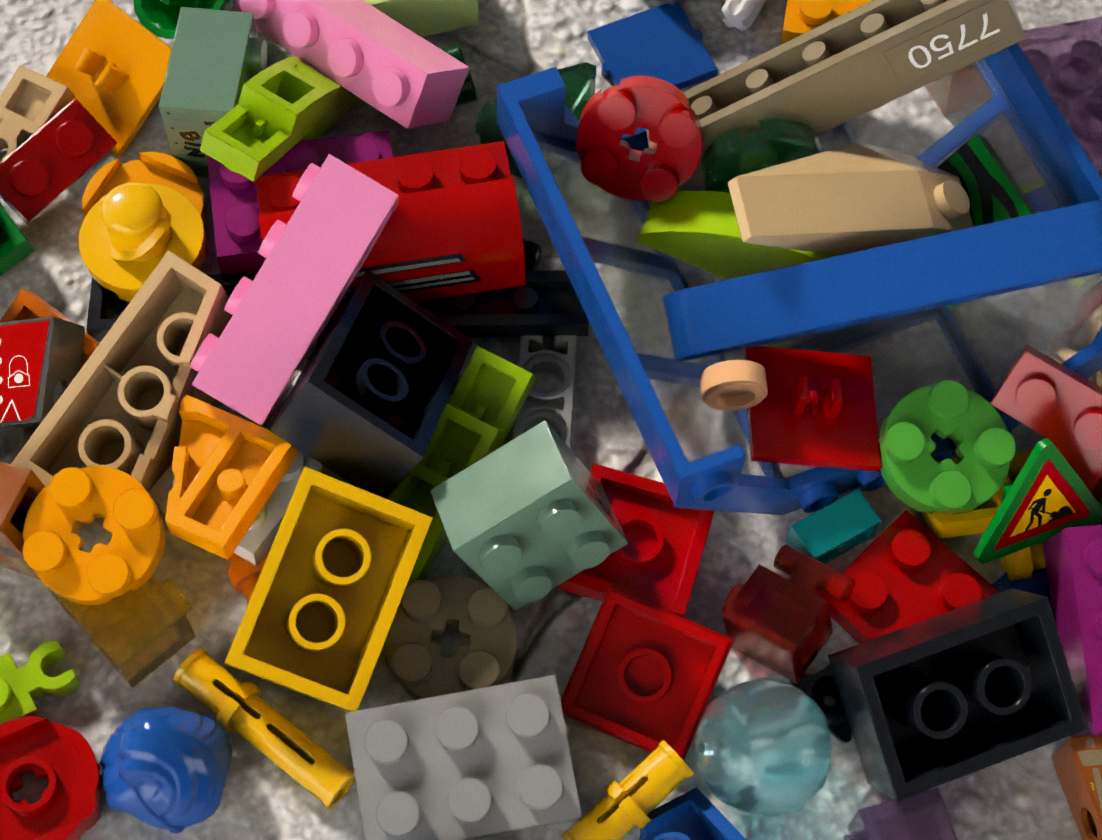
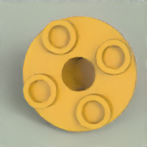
M130 182L117 186L90 209L83 220L79 232L80 254L92 278L127 302H131L168 250L198 270L203 266L206 259V233L197 207L181 192L159 184Z

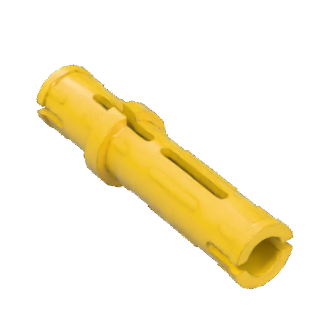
M203 648L193 651L177 669L173 677L174 683L179 687H183L216 714L215 722L227 733L233 730L239 733L267 756L277 767L284 770L318 798L328 810L334 808L349 792L356 781L354 771L348 770L310 739L302 730L294 726L261 699L263 691L253 682L248 681L244 684L207 655Z

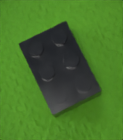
M367 270L331 317L270 431L297 450L333 471L351 485L388 499L424 457L473 341Z
M1012 588L828 655L867 783L895 801L903 800L1087 730L1049 600L1045 596Z

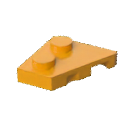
M185 394L180 401L179 407L182 426L179 446H174L172 472L175 481L173 488L168 493L165 522L170 534L228 560L297 457L298 452L291 444L272 433L269 429Z

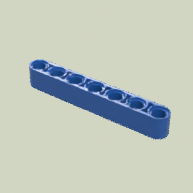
M1102 200L1085 202L732 278L666 294L662 297L675 361L708 357L1102 273Z

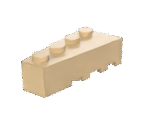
M168 250L11 464L31 469L45 486L50 484L51 479L56 473L65 468L75 467L81 469L89 466H106L133 476L149 491L171 465L174 446H179L182 419L179 413L180 401L185 394L193 396L196 389L191 384L198 372L190 368L191 362L205 338L210 333L219 338L230 320L231 314L224 311L229 296L223 286ZM95 518L94 521L103 527L104 518Z

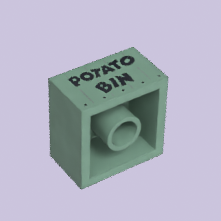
M192 7L180 8L159 102V110L172 155L186 163L196 177L209 178L207 155L200 151L205 130L238 104L243 84L266 69L267 42L266 39L258 38L253 13Z
M545 420L430 490L453 551L515 611L528 603L542 599L551 589L581 571L599 565L608 555L628 544L602 485Z

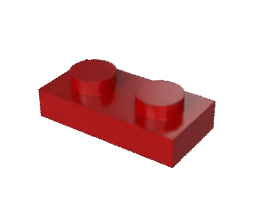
M75 98L0 163V197L28 224L117 145V142Z

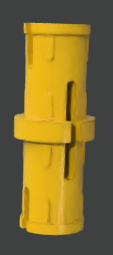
M662 740L658 744L659 747L619 784L614 779L604 787L608 794L573 827L563 832L560 836L563 840H621L636 825L640 830L646 827L651 822L647 815L686 778H690L694 773L681 757Z

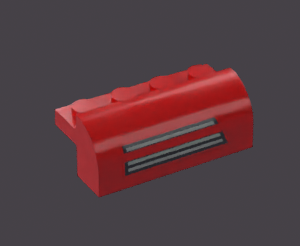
M504 141L347 164L398 194L399 205L339 306L367 270L415 302L526 285L520 213L514 178H511ZM305 170L259 176L256 179L261 242H263L277 220L285 224L289 222L300 201L292 197V194Z

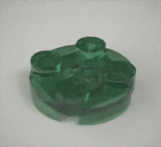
M783 118L760 120L761 131L750 132L743 136L740 134L739 127L725 132L709 145L702 157L701 164L705 191L730 193L728 182L736 176L824 152L820 146L817 133L807 124Z

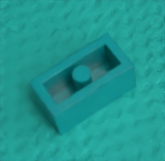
M857 489L791 525L786 543L805 571L810 573L875 537L881 519L861 491Z

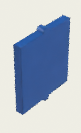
M679 2L675 5L666 3L588 31L587 39L602 64L601 75L605 78H610L614 86L620 84V79L627 77L651 76L665 80L677 88L683 89L717 76L718 68L702 43V31L693 28Z

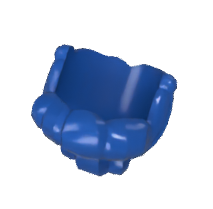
M176 707L139 709L130 717L125 718L115 729V732L110 734L103 748L99 764L104 769L102 772V789L106 792L108 807L114 811L130 813L146 824L169 830L175 834L181 833L185 827L205 821L217 810L225 789L226 776L230 771L233 750L228 735L210 717L200 716L196 712Z

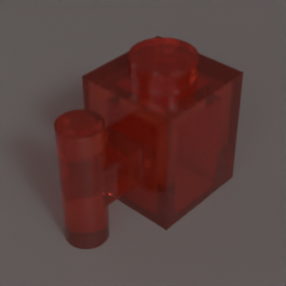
M785 544L776 554L773 565L774 568L791 577L786 579L759 564L746 583L739 582L729 592L723 605L722 618L727 636L735 640L732 645L733 649L797 684L833 633L828 600L821 597V593L841 603H845L850 598L856 581Z

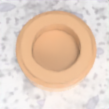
M749 360L723 361L707 367L700 374L702 401L716 410L737 411L747 409L762 402L768 394L765 368L757 362Z

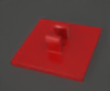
M765 346L745 348V360L757 362L765 368L768 394L762 402L748 408L751 461L879 472L881 469V456L871 356Z

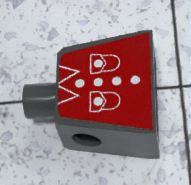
M56 317L0 322V462L7 464L13 462L80 371L85 326Z

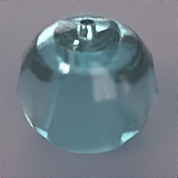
M769 678L747 681L728 687L712 700L704 711L695 735V760L710 793L741 815L762 819L777 817L800 811L825 785L831 758L829 729L825 716L818 704L799 688L790 683Z

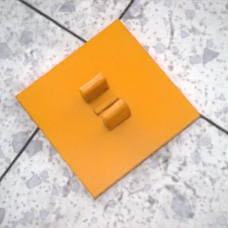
M95 0L46 77L67 86L72 91L76 99L117 142L112 151L122 156L161 97L172 48L111 0Z

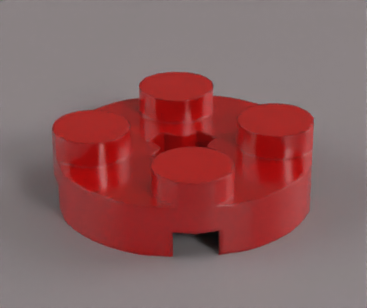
M631 76L620 79L619 85L609 87L604 92L601 89L591 96L581 113L576 136V149L581 161L583 177L588 182L598 185L607 193L622 199L633 201L650 200L653 202L668 201L676 194L678 187L689 180L697 168L702 150V126L699 116L697 119L696 113L689 106V99L675 85L651 76ZM638 127L646 128L649 130V140L656 144L651 148H644L643 151L631 149L630 143L624 141L622 136L623 134L634 135Z
M36 716L16 718L0 725V840H79L85 831L95 826L102 811L103 771L96 753L81 733L71 727L67 728L63 724L52 723L48 718ZM28 772H33L39 780L49 778V786L42 791V798L32 804H29L26 799L14 801L13 793L23 787L21 777Z

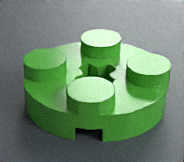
M952 380L941 381L932 386L920 387L907 394L888 412L879 431V438L881 437L879 447L882 456L880 471L884 481L903 503L916 511L932 514L934 511L943 514H964L989 500L1004 483L1008 475L1010 461L1015 456L1016 451L1015 440L1011 433L1007 431L1006 425L998 411L985 398L972 390L966 389L959 382ZM937 434L943 439L949 437L955 442L957 446L955 452L959 456L957 464L949 458L940 463L933 459L931 453L935 450L936 445L930 438L932 435Z

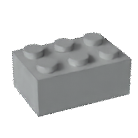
M556 675L345 713L365 840H473L572 821L582 817Z

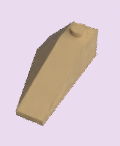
M853 143L736 176L728 182L743 243L844 255L974 227L969 213V198L961 185L959 177L898 150L867 144Z

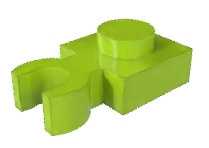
M58 640L47 641L39 645L30 655L28 663L21 667H18L10 653L0 657V725L21 717H43L35 700L45 695L54 698L64 697L73 693L81 685L73 669L65 671L57 677L47 676L48 667L53 662L66 656Z

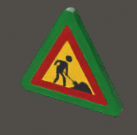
M1042 439L1035 445L1014 483H1005L1003 485L1002 503L973 551V556L979 563L985 564L1046 541L1066 527L1085 526L1098 521L1102 517L1101 505L1049 439Z

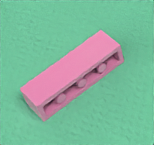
M235 0L232 10L253 13L256 31L299 57L407 129L450 121L470 68L363 0Z
M328 154L321 168L313 163L307 167L292 194V197L300 201L289 222L285 224L277 220L273 224L258 251V254L266 258L265 262L253 281L245 276L239 281L224 308V311L232 315L231 319L219 338L211 333L205 338L190 365V368L198 372L191 384L192 386L261 426H267L399 205L398 194L331 154Z

